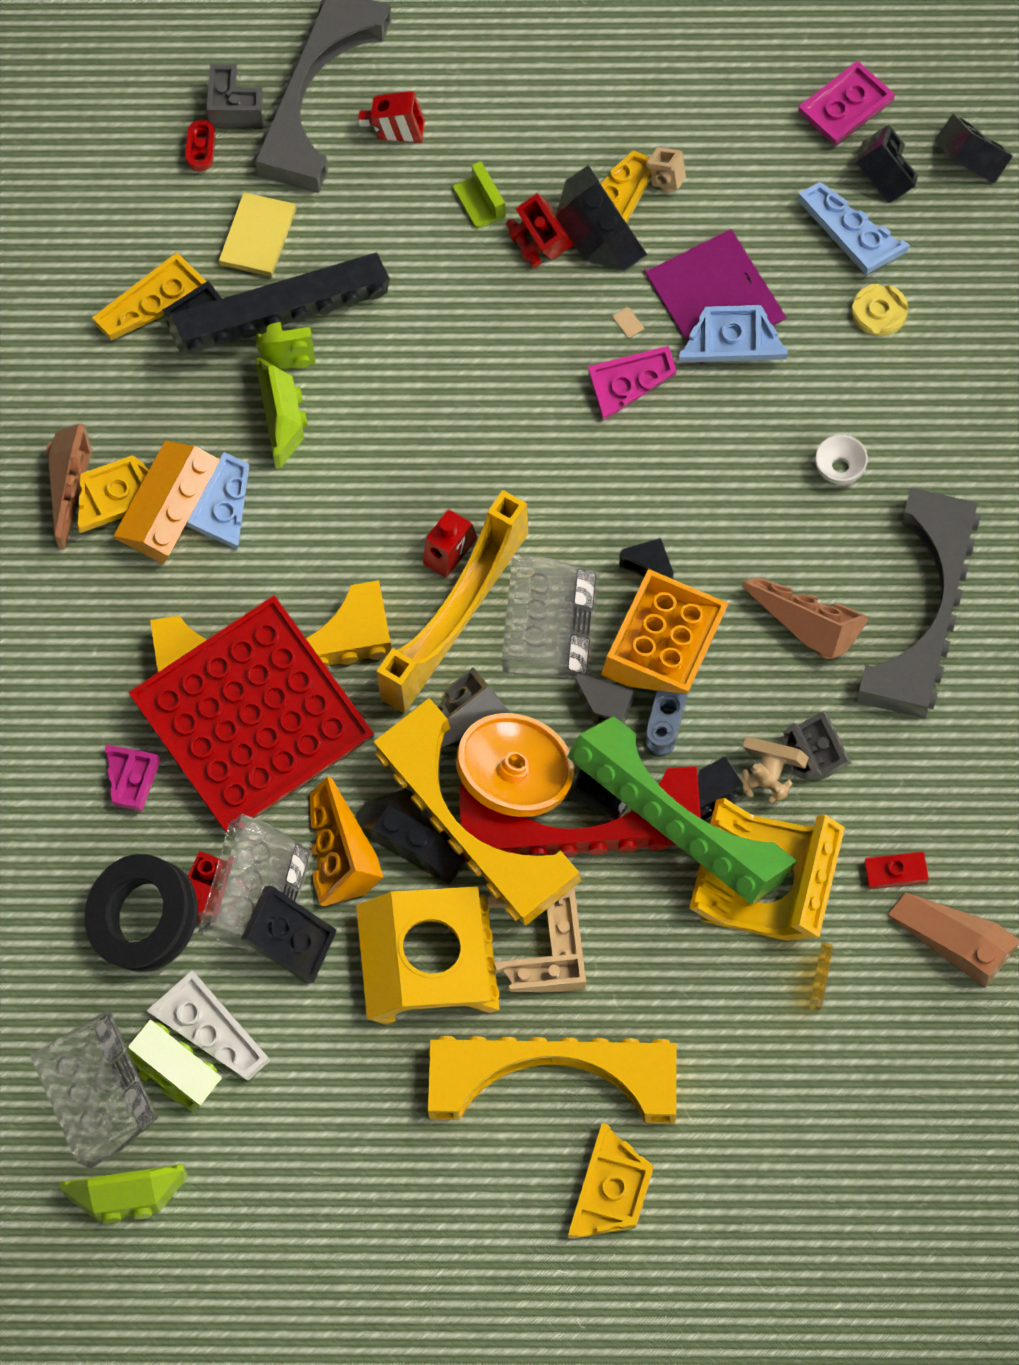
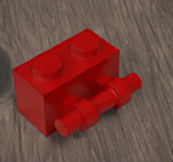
M539 193L534 194L515 208L523 220L521 223L518 224L514 218L509 219L505 223L509 230L508 235L513 242H517L522 250L521 256L530 263L532 268H536L542 263L538 257L540 251L551 260H554L574 245L549 203ZM527 232H530L535 240L532 243H529L526 238Z

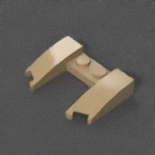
M572 888L546 909L552 956L494 962L497 973L504 971L512 983L508 986L510 992L585 990L586 976L575 888ZM489 896L487 900L488 908H504L507 906L501 897L495 899Z

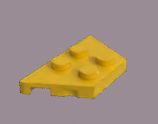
M132 455L81 474L77 529L79 534L124 517L149 471V468L145 467L142 461Z
M606 1123L601 1124L568 1233V1238L571 1239L633 1229L638 1224L654 1166L643 1156H639L634 1151V1148L625 1140L620 1139Z

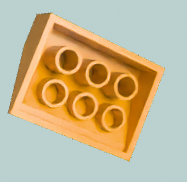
M648 569L606 657L601 675L627 687L688 694L726 611L728 602Z

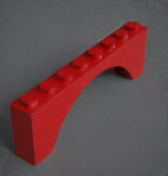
M697 766L667 768L658 785L681 806L701 819ZM459 785L461 826L479 841L505 852L520 855L546 856L555 855L561 850L568 858L576 856L577 853L589 852L591 855H602L607 851L613 850L630 853L639 848L663 850L667 846H677L633 810L616 820L593 827L557 828L531 821L525 817L509 816L496 812L477 801L464 785ZM463 853L465 862L470 861Z

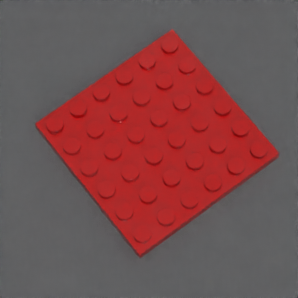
M275 595L128 692L228 836L375 737L371 728Z

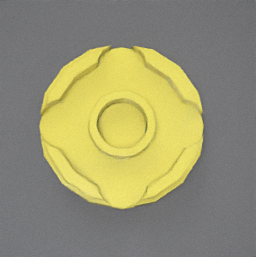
M871 284L862 288L856 294L852 305L853 320L867 334L888 336L897 332L904 325L908 314L907 300L902 292L893 286L887 285L886 287L880 286V284Z

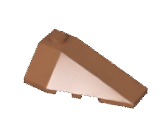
M905 893L887 916L985 988L1019 946V939L995 922L909 893Z

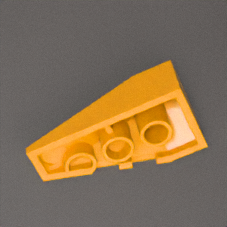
M326 777L310 793L311 827L316 829V844L312 845V855L317 856V870L313 871V883L321 906H328L366 895L383 878L374 849L333 779Z

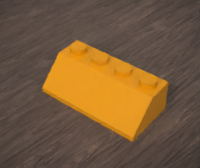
M165 440L113 538L164 564L220 459L196 446Z

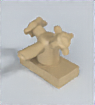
M746 736L743 748L751 755L761 757L760 764H755L751 767V771L755 774L754 776L749 777L747 769L742 771L743 776L740 780L743 783V790L746 792L747 797H753L752 790L760 786L773 792V795L768 799L770 803L782 800L787 797L789 788L792 786L790 780L784 784L778 781L784 764L806 768L809 757L800 749Z

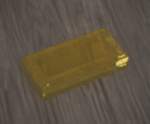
M821 943L809 1009L819 1011L822 1009L833 950L832 944Z

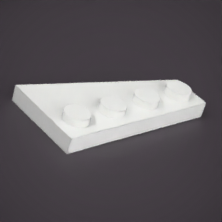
M193 970L147 1010L148 1013L246 1080H250L271 1061Z

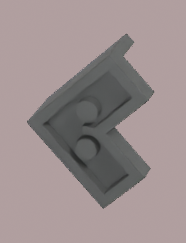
M210 64L207 97L209 122L213 124L214 128H263L262 87H237V65Z

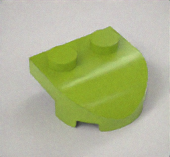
M281 322L268 325L266 333L263 335L257 333L255 337L259 354L264 360L277 368L303 369L309 365L316 364L310 327L282 331Z

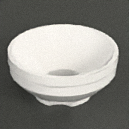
M835 435L827 438L820 444L816 452L817 470L824 479L834 484L845 485L855 482L863 475L868 463L867 451L859 440L847 435ZM836 461H844L848 464L849 469L844 473H838L832 468V465Z

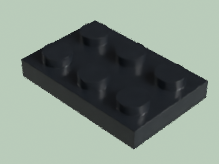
M265 886L241 940L304 982L314 983L337 930L275 887Z

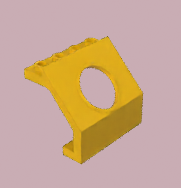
M726 798L716 799L710 824L746 839L777 844L797 860L792 868L794 882L787 895L780 900L771 903L756 901L751 905L700 864L689 909L702 916L701 922L789 941L819 937L845 827L827 815L816 816L815 825L803 826L764 818L744 811Z
M478 886L393 891L356 905L368 1020L387 1025L396 1022L395 1014L412 1009L468 1006L487 1013L500 1010L492 946L493 934L490 929L489 920L490 908L487 905V896L479 894ZM428 921L438 922L449 927L455 933L460 945V955L451 968L440 973H425L416 969L408 962L403 950V940L407 932L415 925Z

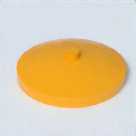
M500 713L486 716L476 721L466 730L457 749V772L467 791L484 806L509 816L531 817L551 811L564 800L574 778V763L567 758L570 751L562 738L544 723L520 714Z

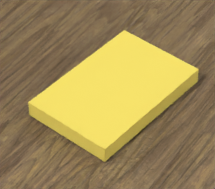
M243 192L219 258V264L229 268L273 277L296 212V204Z

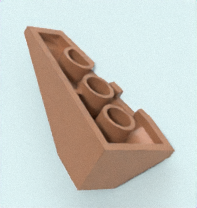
M80 423L55 432L53 442L48 443L46 458L49 459L54 534L60 550H65L79 500L80 476L87 471L92 454L85 424Z
M759 577L744 581L742 586L807 647L817 651V655L826 659H833L845 654L868 622L869 616L838 603H834L833 607L818 603V597L811 594L808 596L802 594L793 595V590L790 587Z

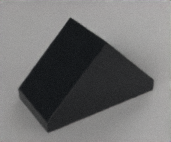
M661 538L621 550L619 554V567L643 578L648 569L674 579V572Z

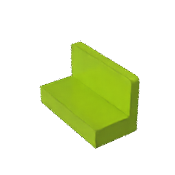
M481 161L471 165V178L453 186L454 192L476 229L506 217L505 201Z

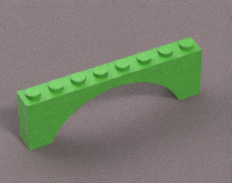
M614 716L581 733L567 755L569 760L751 905L781 885L797 862L796 859L774 842L754 841L733 835L707 823L681 806L657 784L646 770L636 748V733Z

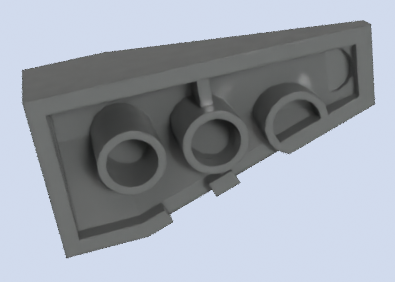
M474 667L445 690L444 693L447 697L437 706L448 719L451 728L445 733L441 748L461 740L466 730L476 721L486 716L507 713L509 711Z

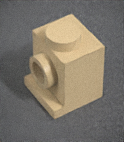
M657 147L646 163L647 168H650L652 185L660 187L665 193L678 190L686 178L683 153L680 150Z

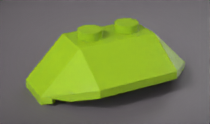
M259 357L255 358L275 468L278 469L282 468L303 441V428L308 427L305 410L299 411L298 403H303L300 386H294L293 376Z
M176 1164L59 1183L64 1196L94 1219L103 1221L104 1224H114L120 1222L121 1218L134 1216V1219H147L153 1216L152 1213L161 1212L187 1179V1171L184 1164Z

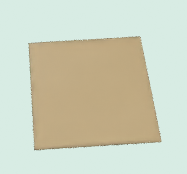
M629 307L612 315L628 338L645 329Z

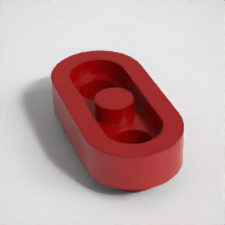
M207 120L194 121L189 126L187 132L185 153L187 165L190 169L198 172L209 169L214 161L216 134L213 124Z

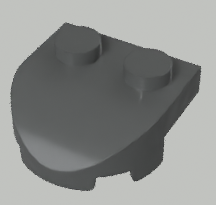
M825 711L816 714L799 725L796 723L791 724L783 733L785 736L781 745L800 749L809 757L806 768L784 764V767L790 773L799 778L810 781L821 780L851 764L840 738Z

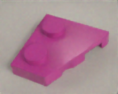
M106 744L105 753L108 756L109 763L108 776L112 786L110 789L112 803L115 807L142 812L161 761L158 754Z

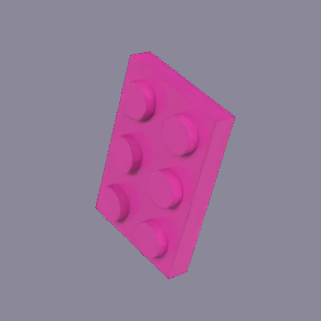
M857 60L799 105L798 113L836 146L894 101L895 94Z

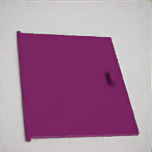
M732 229L650 270L644 269V273L687 343L690 339L689 335L694 326L699 323V317L705 307L761 305L767 314L768 321L773 326L787 319Z

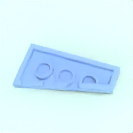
M818 182L799 193L797 201L865 275L908 252L910 247L908 243L904 240L899 242L890 235L891 231L884 226L879 228L868 220L869 216L861 210L856 211L849 207L847 200L823 183Z

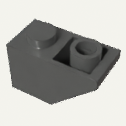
M577 673L576 691L593 723L598 725L614 716L625 724L633 704V690L620 683L611 684L602 681L593 674L582 675Z

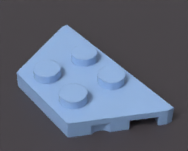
M761 305L705 307L699 317V323L694 326L689 335L688 343L684 350H681L679 353L680 363L788 359V350L782 345L774 326L768 321L767 314Z

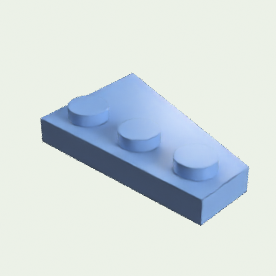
M225 452L222 454L219 463L186 523L187 527L238 550L249 463Z

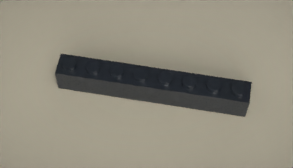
M375 252L170 314L169 330L180 355H194L213 346H224L230 341L239 338H250L256 333L266 331L267 326L273 323L281 322V326L292 322L300 323L308 317L318 314L326 315L341 307H352L364 300L378 299L387 294L390 278L378 253Z

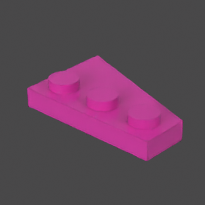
M669 346L588 366V374L603 421L675 376L677 372Z

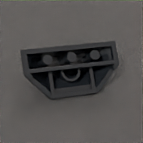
M589 165L565 181L556 217L586 262L626 271L648 256Z
M405 788L364 803L355 818L368 839L448 885L452 883L465 863L463 853L458 855L448 843V840L451 839L445 831L439 833L430 822L431 814L426 809L421 811L411 799V796L414 795L411 791Z

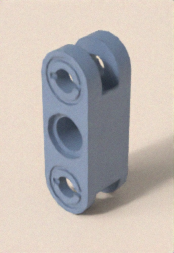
M656 692L647 727L646 746L653 755L663 757L669 755L674 750L689 692L688 694ZM671 708L675 712L669 715L664 714L661 710Z

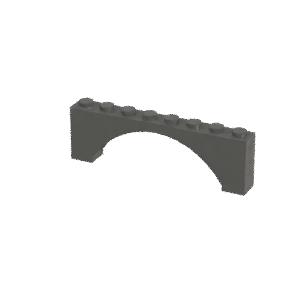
M321 0L318 18L313 19L310 26L308 41L304 40L301 46L299 62L295 61L293 64L290 83L284 85L282 101L280 105H276L274 108L271 127H266L263 135L264 143L261 149L258 148L255 152L253 162L256 164L258 176L313 192H320L328 173L327 157L318 153L302 126L300 113L305 92L316 74L338 55L367 42L384 40L392 21L391 6L389 4L375 0Z
M910 487L902 525L910 527L920 538L935 563L941 584V606L930 628L913 646L886 662L875 666L865 665L857 703L926 719L928 709L934 710L938 693L933 692L934 683H941L944 670L943 666H939L941 657L947 658L950 641L945 640L947 631L953 632L957 615L951 613L953 606L959 607L963 590L957 588L959 580L965 582L969 565L964 564L965 555H972L975 540L970 539L972 530H978L981 518L980 514H976L978 503Z

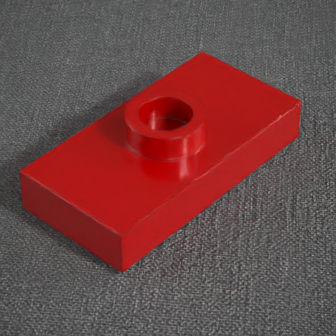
M924 851L864 859L869 890L923 884L929 881Z

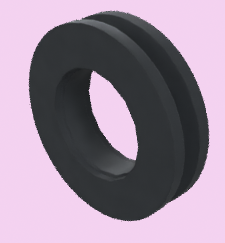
M148 854L125 856L109 865L98 876L89 892L84 916L88 939L99 956L109 963L136 972L157 970L178 957L189 943L197 922V896L189 877L176 865ZM154 884L160 891L163 900V910L159 924L148 937L138 942H129L123 936L120 928V911L124 900L134 889L141 885Z

